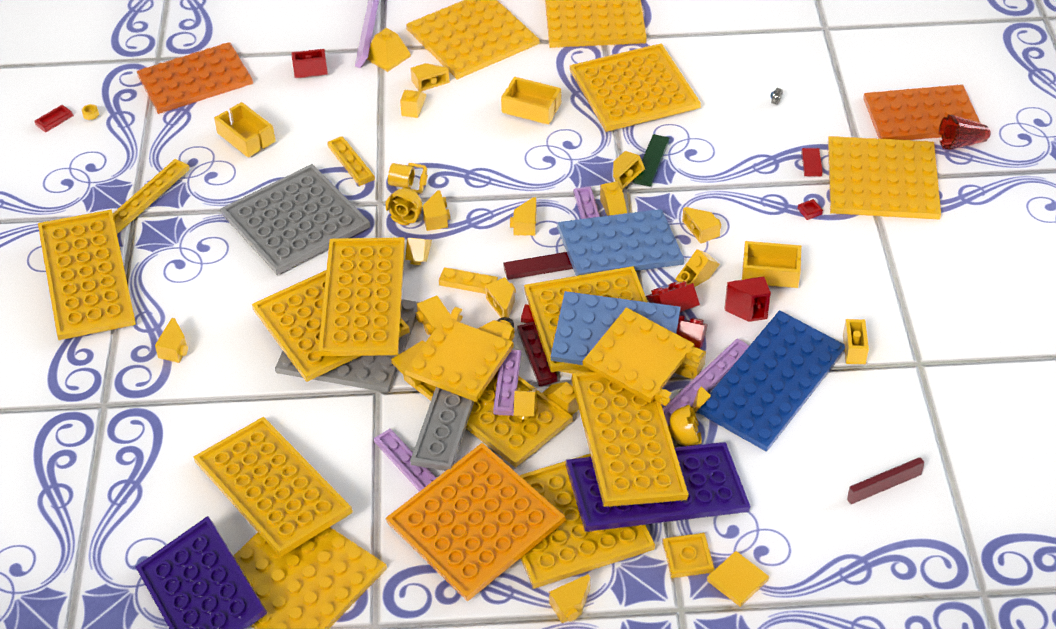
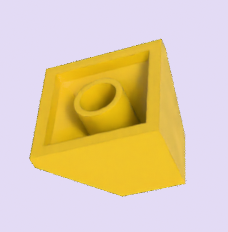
M385 28L374 36L370 44L367 60L389 72L411 57V54L399 35Z

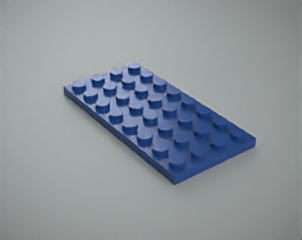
M779 310L711 391L710 398L698 409L697 413L767 452L844 354L845 344Z

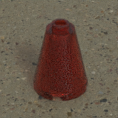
M955 115L944 117L939 126V135H942V140L939 141L942 148L946 150L986 142L991 134L987 125Z

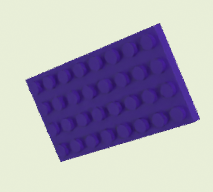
M726 442L675 447L688 492L687 500L604 507L591 457L567 459L565 464L585 532L745 513L750 511L751 506Z

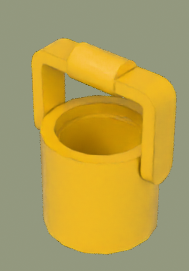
M392 163L388 172V185L403 189L408 188L417 194H421L427 183L428 169L425 165L408 163V165ZM414 167L423 169L419 190L411 189L415 177Z

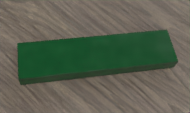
M652 135L642 159L645 169L634 179V184L652 187L670 137Z

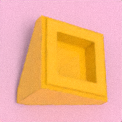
M702 386L698 389L692 405L695 413L710 398V394Z

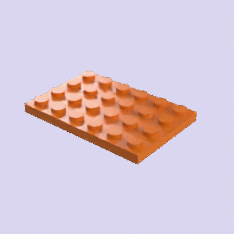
M230 42L136 71L158 114L253 84L252 77Z
M963 84L864 93L863 96L879 139L918 140L982 134L983 127Z

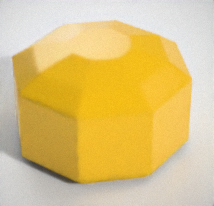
M88 104L81 109L84 119L92 120L99 116L96 105Z

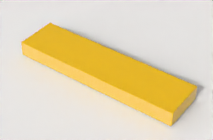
M343 136L327 142L328 148L359 186L375 180L374 174Z

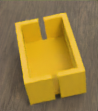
M515 76L501 96L502 113L548 125L561 106V88Z
M243 102L229 109L232 125L227 110L214 117L217 133L248 158L261 151V147L264 149L276 142L273 125Z
M745 241L742 280L764 276L768 286L798 288L801 273L802 245Z

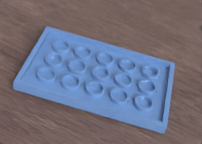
M662 209L557 223V229L576 276L634 266L635 271L684 265L685 259Z
M565 291L552 347L551 361L583 365L584 358L626 307L676 334L680 307Z

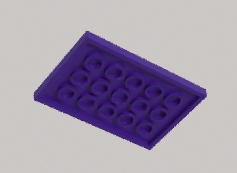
M209 516L135 566L169 629H246L267 614L266 609Z

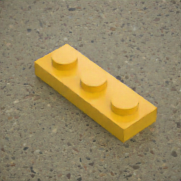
M444 267L439 278V285L485 294V285L497 281L498 277Z

